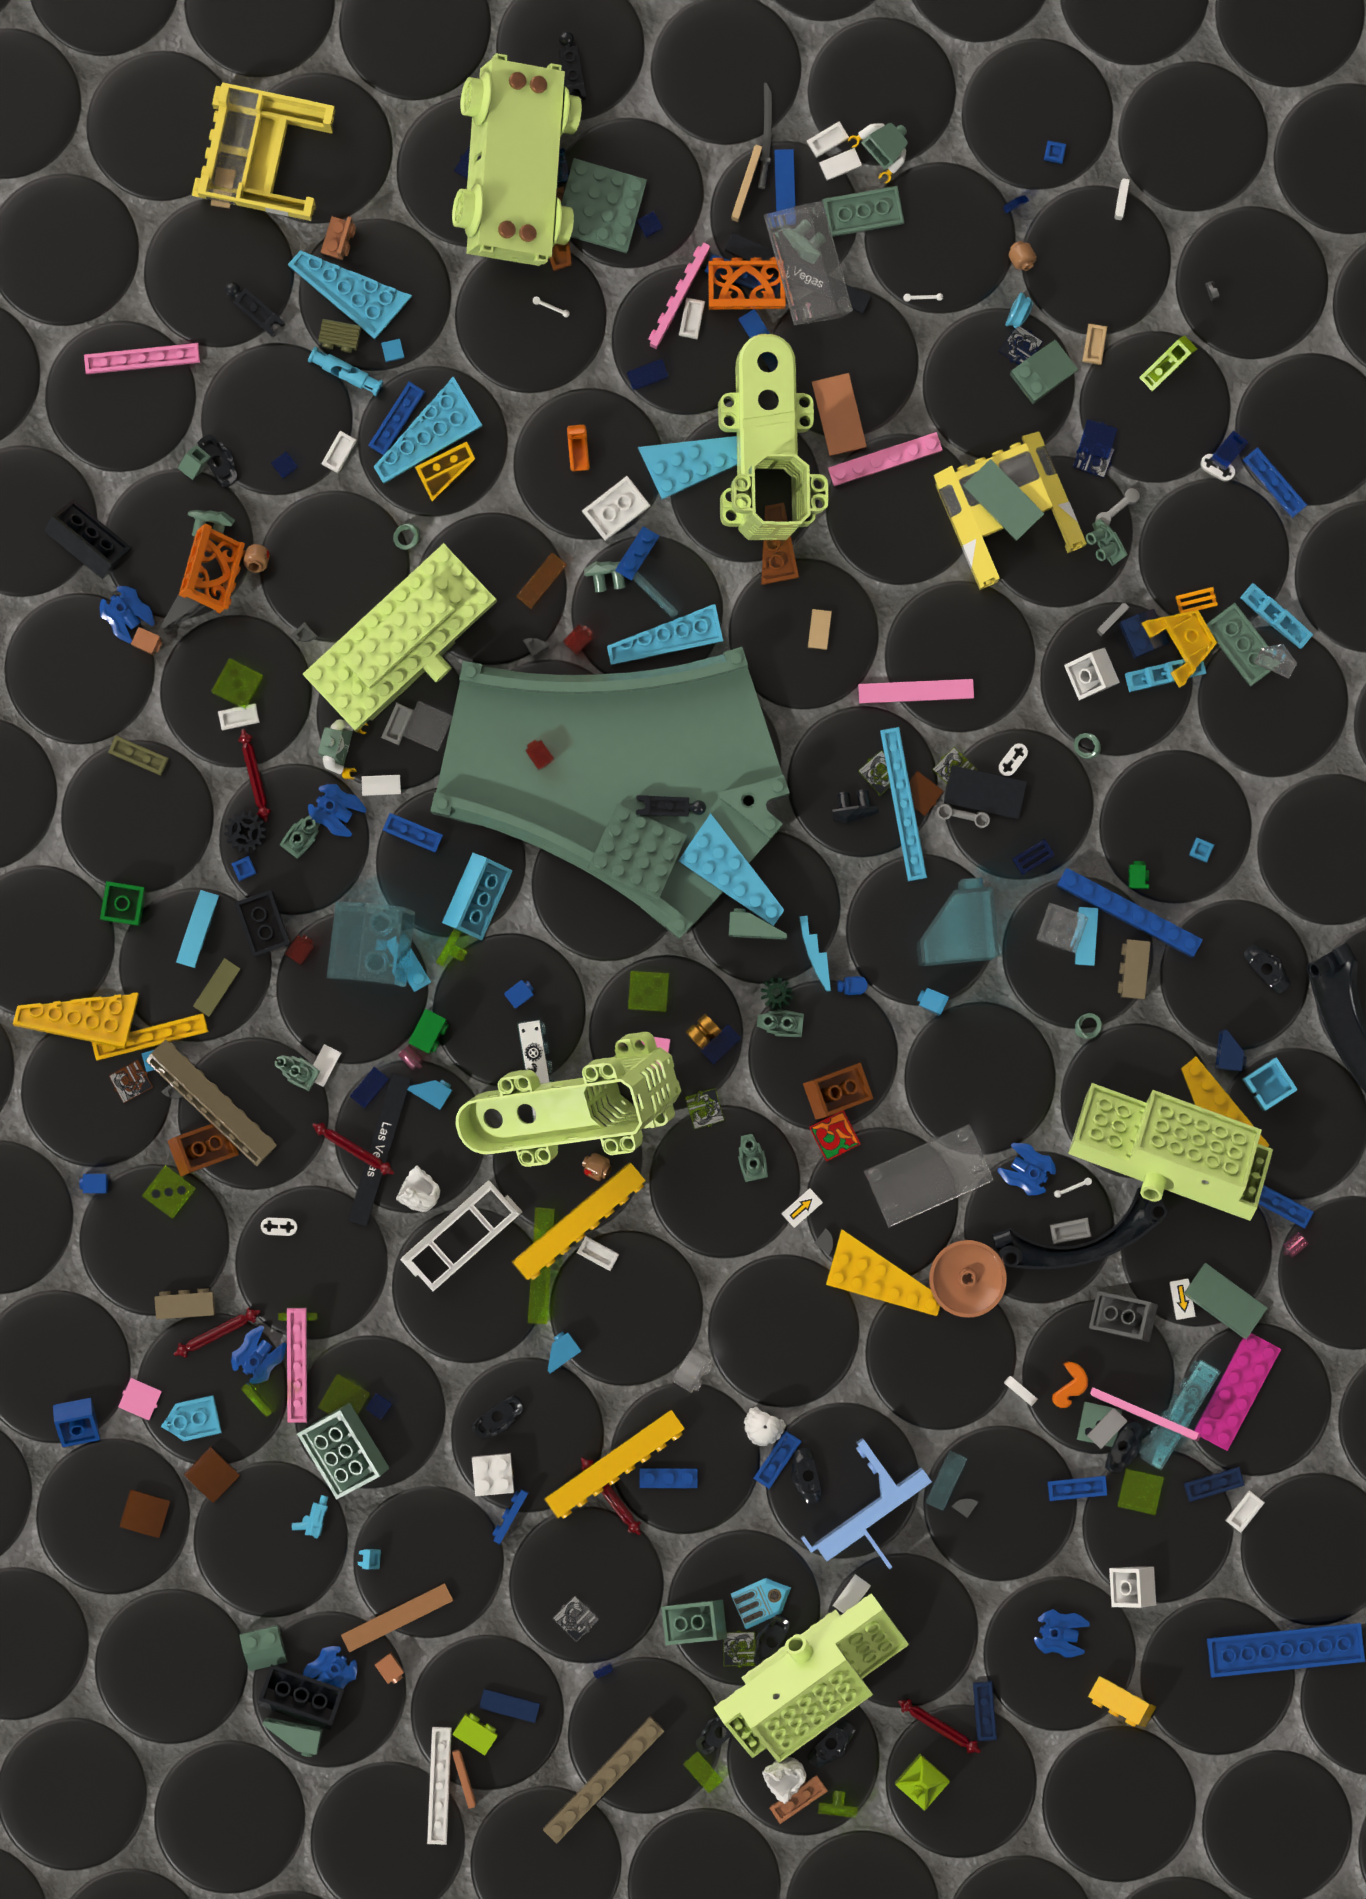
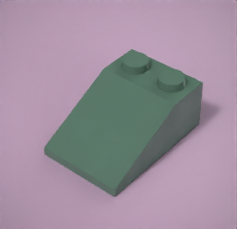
M1054 340L1014 368L1010 376L1031 403L1034 404L1078 371V368L1058 342Z
M735 908L734 912H730L729 937L786 940L787 934L751 913H745L746 909Z
M723 1600L661 1607L666 1645L727 1638Z
M267 1717L263 1721L264 1727L293 1749L301 1752L302 1756L313 1757V1755H317L322 1737V1727Z

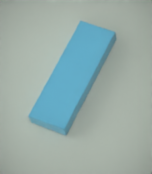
M1079 907L1075 965L1094 966L1098 908Z

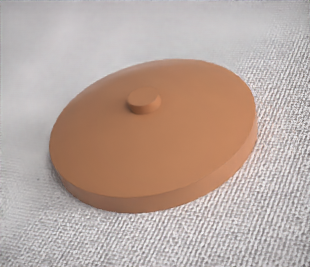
M962 1240L946 1246L935 1257L930 1268L929 1285L932 1295L944 1310L956 1316L976 1317L989 1312L1001 1300L1006 1288V1270L1001 1258L992 1248L978 1241Z

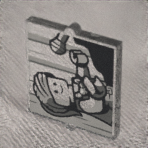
M576 1596L566 1605H562V1609L553 1617L576 1642L586 1632L588 1633L589 1629L599 1620Z

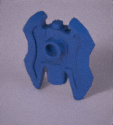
M118 586L117 590L121 595H113L110 598V604H107L105 599H101L99 607L100 617L108 621L116 637L127 643H132V638L126 625L131 630L141 623L137 618L138 616L150 626H154V618L150 607L142 603L138 598L136 589L128 586Z
M337 784L320 786L318 790L324 792L325 795L317 798V808L312 804L308 805L310 817H312V820H315V823L326 826L334 835L352 836V833L341 821L347 823L353 814L347 808L365 813V806L356 795L341 791Z
M1012 1143L1011 1147L1024 1158L1021 1159L1016 1156L1011 1165L1018 1172L998 1168V1173L1007 1184L1022 1188L1027 1195H1039L1046 1192V1189L1039 1185L1043 1182L1046 1183L1048 1179L1046 1176L1047 1171H1050V1174H1056L1055 1164L1051 1157L1039 1154L1031 1145Z
M259 1326L249 1331L245 1335L241 1347L232 1352L231 1363L233 1370L237 1371L241 1365L243 1373L254 1375L249 1380L252 1384L268 1380L271 1370L282 1362L286 1351V1343H282L271 1353L269 1352L273 1346L264 1339L258 1344L264 1326Z
M1054 1609L1043 1613L1038 1618V1621L1041 1623L1045 1622V1625L1040 1627L1039 1630L1043 1637H1034V1642L1044 1654L1055 1652L1060 1653L1064 1657H1075L1085 1653L1083 1649L1068 1642H1077L1079 1631L1071 1628L1089 1627V1621L1076 1613L1060 1614Z
M330 1646L323 1648L320 1656L314 1662L307 1664L303 1675L310 1678L318 1676L316 1680L343 1689L348 1682L356 1679L357 1663L353 1660L348 1665L347 1658L344 1655H337L341 1647Z

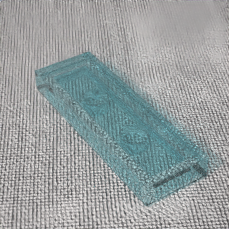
M639 572L636 573L633 580L672 619L675 618L679 612Z
M949 1450L925 1503L942 1511L944 1510L967 1460L966 1457Z

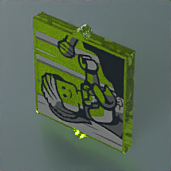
M955 747L945 756H942L941 761L932 769L947 785L952 765L978 770Z
M881 750L872 759L869 758L868 762L858 770L879 796L890 788L885 755Z
M715 1088L704 1092L698 1091L697 1094L685 1097L694 1129L704 1126L711 1127V1124L725 1120Z
M737 1630V1632H727V1638L723 1639L724 1666H738V1668L742 1666H756L754 1664L755 1631L741 1632Z

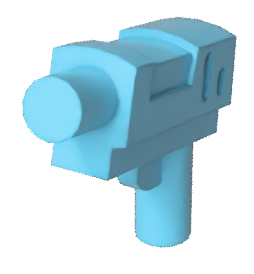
M321 1495L319 1503L313 1502L310 1516H304L302 1522L292 1523V1530H306L305 1535H312L317 1539L321 1535L325 1512L328 1509L326 1505L328 1496Z

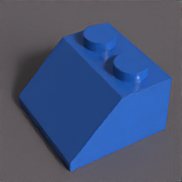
M91 1398L53 1405L54 1424L62 1448L100 1440L95 1409Z

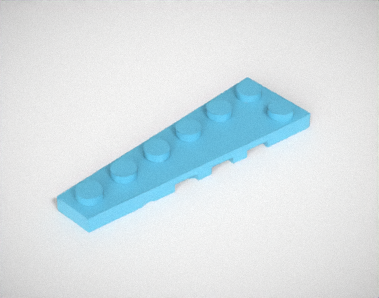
M710 605L671 622L608 645L610 664L615 665L723 642L716 605Z

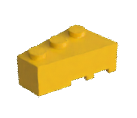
M464 442L415 466L431 501L475 460V457L468 443Z
M1100 1676L1088 1696L1093 1699L1091 1703L1100 1708L1104 1705L1109 1708L1108 1712L1116 1717H1119V1715L1125 1717V1722L1133 1727L1136 1724L1146 1727L1156 1709V1706L1145 1702L1140 1697L1129 1693Z

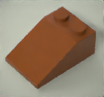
M861 1063L803 1083L815 1119L833 1115L873 1099Z
M213 1124L184 1133L167 1141L181 1177L239 1155L236 1146Z

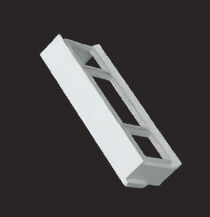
M488 1180L400 1260L415 1277L419 1275L432 1291H435L522 1213V1210L508 1195L504 1197L492 1182ZM490 1190L511 1212L495 1228L474 1206ZM470 1209L487 1228L489 1233L453 1264L435 1244L434 1240ZM428 1245L449 1267L433 1283L412 1261Z

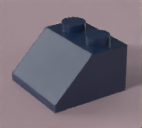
M1155 609L1137 614L1119 623L1134 659L1169 644L1164 630L1150 638L1141 624L1146 620L1158 619Z
M1228 1030L1219 1031L1215 1069L1235 1072L1242 1071V1068L1246 1067L1247 1056H1244V1051Z

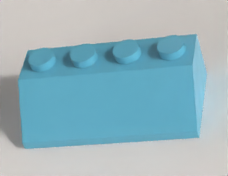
M472 853L442 923L479 940H483L513 870L486 857Z

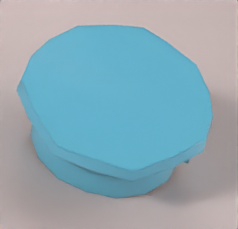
M1019 293L1005 323L1006 326L1013 325L1017 329L1026 321L1033 306L1031 298H1026L1024 293Z

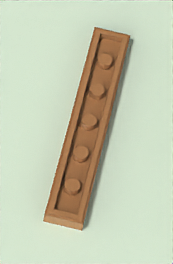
M444 1583L341 1634V1637L348 1651L351 1652L452 1602L453 1598Z

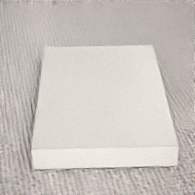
M626 476L583 509L582 512L601 537L607 541L651 506L628 476Z

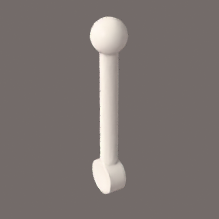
M905 294L903 298L906 302H909L911 299H937L940 301L943 299V294L919 296Z
M537 296L533 298L535 305L541 304L561 313L564 317L570 315L568 310H561L545 303Z
M1085 1178L1083 1182L1061 1191L1056 1190L1054 1196L1059 1198L1062 1194L1083 1185H1090L1092 1180Z

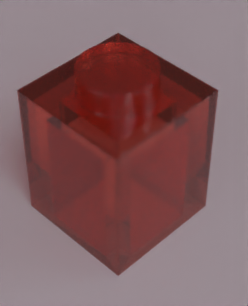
M578 624L563 640V643L578 656L593 640L592 632L585 625L581 627Z
M534 740L527 745L528 749L525 752L538 771L554 761L553 756L542 740L538 742Z
M297 935L285 954L300 965H303L315 947L312 945L313 940L305 935L302 937Z

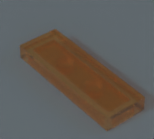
M551 553L516 598L532 609L567 564L554 553Z

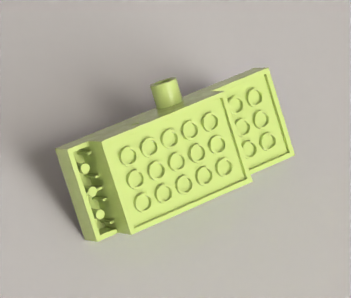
M443 543L303 673V676L357 732L369 720H374L425 671L435 682L441 680L452 669L442 656L456 644L455 640L488 611L497 600Z
M1092 1083L1086 1094L1068 1154L1143 1181L1140 1194L1143 1198L1157 1202L1161 1200L1165 1189L1251 1221L1258 1207L1273 1149L1258 1144L1261 1129L1161 1092L1152 1090L1147 1102H1143Z
M871 1593L855 1606L847 1609L844 1614L840 1615L835 1609L801 1635L795 1634L788 1639L784 1647H781L775 1654L763 1660L761 1664L741 1677L745 1685L737 1689L728 1698L720 1701L714 1709L724 1725L752 1758L767 1748L777 1762L780 1763L871 1697L873 1694L863 1681V1678L909 1644Z

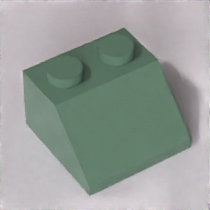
M279 1624L244 1632L239 1635L249 1671L270 1667L271 1664L278 1665L288 1662Z

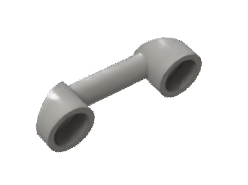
M1134 488L1128 489L1124 494V498L1109 511L1099 513L1095 518V522L1101 519L1107 526L1110 525L1111 518L1126 505L1138 502L1140 498L1139 492Z
M943 803L937 808V815L943 820L949 819L951 816L974 821L976 826L980 828L988 826L990 822L989 815L983 811L976 814L952 809L947 803Z

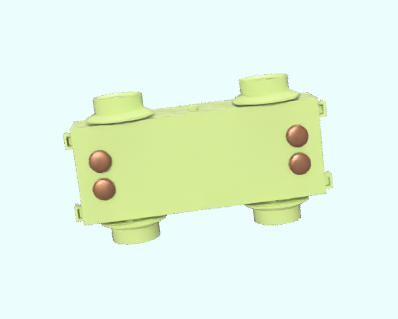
M496 53L489 62L480 68L479 78L468 77L465 81L461 93L460 109L462 115L472 117L467 189H459L456 194L452 210V221L455 227L464 228L468 236L466 254L540 266L547 263L548 259L552 257V248L555 244L566 245L569 242L574 223L573 210L571 207L561 206L560 199L556 197L560 137L563 133L572 135L576 132L581 118L582 104L581 99L578 96L569 95V90L564 86L565 71H561L562 65L551 63L547 68L507 61V55Z

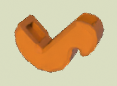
M584 424L570 425L567 427L570 468L572 471L588 470L590 466L586 426Z
M1069 1361L1063 1363L1073 1377V1380L1053 1394L1052 1401L1057 1407L1066 1408L1070 1406L1072 1401L1069 1400V1396H1079L1088 1387V1377L1084 1369L1077 1363Z

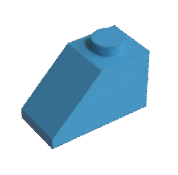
M926 988L925 991L921 990L917 1001L920 1002L918 1006L939 1016L949 997Z
M442 1079L440 1082L434 1080L409 1086L407 1089L439 1110L442 1109L453 1091L450 1089L451 1085Z
M562 1331L554 1337L555 1342L552 1343L548 1365L549 1373L581 1352V1349L569 1332L564 1334Z

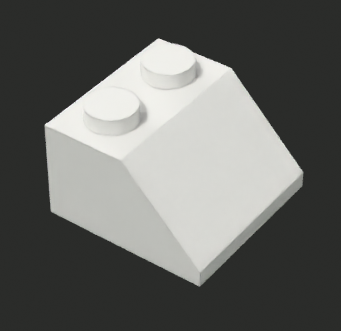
M1105 648L1090 652L1064 665L1079 700L1120 683Z
M1154 1567L1109 1568L1112 1607L1143 1608L1156 1606Z

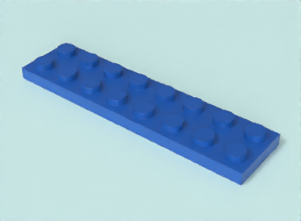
M1361 1623L1207 1638L1211 1678L1365 1662Z

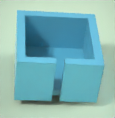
M1277 1057L1242 1078L1249 1091L1256 1093L1253 1097L1262 1111H1266L1297 1091V1088Z

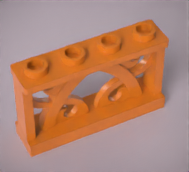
M759 257L750 258V261H743V258H731V261H724V258H712V261L708 262L709 310L785 309V260H781L779 257H772L770 261H762V258ZM754 267H762L761 272ZM720 268L727 270L726 275L720 274L722 279L727 280L725 283L719 282L715 278V272ZM732 268H739L733 273ZM769 268H775L779 273V277L774 282L769 283L767 280L771 279L773 274L768 275L766 271ZM746 272L754 276L762 284L752 290L749 299H745L741 289L732 285L735 280ZM713 283L723 287L719 299H714ZM780 283V299H775L771 287ZM729 289L738 292V297L732 298L731 293L733 292L729 291ZM765 289V291H761V293H763V297L758 298L756 296V292L758 290Z
M204 524L196 531L179 595L184 598L193 599L216 610L217 613H221L223 610L228 609L232 599H230V596L236 587L235 578L240 572L241 567L239 563L245 554V550H243L245 543L238 542L211 529L212 526ZM211 540H213V541H215V542H217V543H219V544L216 546ZM222 546L230 548L232 550L231 557L227 556L229 550L221 552L220 548ZM205 551H207L208 555L210 553H212V555L210 557H206L204 553ZM216 558L223 576L209 581L208 572L201 564ZM199 572L203 574V576H204V581H203V577H202V578H199V577H198ZM210 588L213 596H216V591L220 592L221 595L219 600H216L210 596ZM195 589H204V594Z

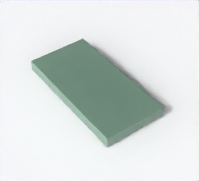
M898 186L822 199L829 237L904 224Z
M991 459L963 485L1016 541L1044 515L1035 503Z
M1236 603L1207 623L1217 644L1250 687L1281 664Z
M1207 1263L1203 1264L1184 1292L1185 1296L1244 1339L1249 1337L1267 1310V1307Z

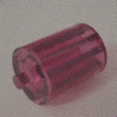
M410 1044L398 1054L412 1071L416 1067L419 1069L422 1067L420 1063L424 1059Z
M1297 1232L1282 1245L1285 1249L1284 1255L1289 1254L1293 1258L1308 1246L1309 1243Z

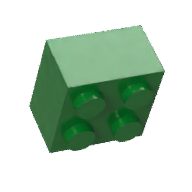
M106 881L100 919L140 926L146 888Z
M425 1009L408 1043L428 1054H431L432 1051L436 1052L440 1044L438 1041L440 1035H445L449 1027L446 1024L448 1020Z

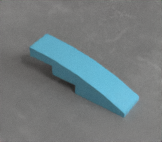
M1252 583L1240 597L1250 608L1299 649H1302L1313 636L1291 613L1283 609L1255 584Z
M1184 659L1125 673L1129 692L1175 682L1171 672L1185 664ZM1203 661L1189 678L1206 674Z
M200 890L176 963L193 968L196 967L219 895Z
M800 916L802 937L810 962L826 992L831 991L827 952L819 953L817 934L809 935L808 917Z

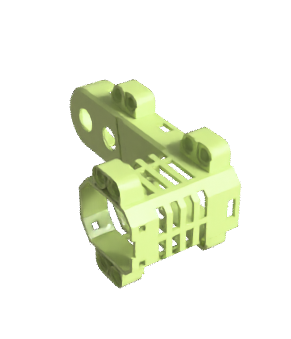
M759 334L750 338L737 356L735 367L736 393L724 394L718 403V424L720 429L724 432H737V476L732 481L731 488H727L720 496V519L725 526L738 527V530L748 540H787L798 527L811 525L815 520L816 514L823 512L827 508L828 481L823 475L810 474L809 465L798 457L797 433L807 432L812 427L814 409L813 399L810 395L796 393V362L794 352L791 346L780 336ZM770 352L776 356L778 366L773 372H764L758 367L757 360L760 354ZM772 390L777 394L779 402L775 409L765 410L759 405L758 397L762 391ZM724 399L731 400L732 407L725 406ZM799 400L807 401L808 407L800 406ZM724 418H730L733 421V425L727 426L724 423ZM800 419H806L808 421V426H802L800 424ZM756 469H783L791 476L792 521H763L756 514ZM815 480L820 481L822 489L815 488L813 482ZM727 493L731 494L732 502L726 500L725 495ZM816 499L822 502V508L816 507ZM727 512H731L734 515V521H729L726 518Z
M640 1032L627 1034L618 1040L615 1045L616 1055L614 1057L593 1060L582 1070L583 1078L540 1084L538 1076L532 1070L510 1072L498 1081L499 1090L479 1093L459 1109L456 1115L458 1135L464 1145L476 1153L495 1154L516 1151L519 1162L525 1167L548 1164L557 1156L558 1145L596 1139L601 1140L604 1151L609 1155L631 1153L642 1144L643 1134L641 1129L664 1126L674 1118L673 1103L680 1095L681 1088L679 1081L676 1079L672 1055L661 1047L657 1048L654 1036L651 1033ZM617 1082H622L630 1088L634 1105L620 1094ZM528 1104L534 1108L536 1112L534 1122L526 1123L520 1119L518 1115L520 1105ZM488 1109H495L501 1113L503 1123L500 1127L493 1128L487 1124L485 1112Z

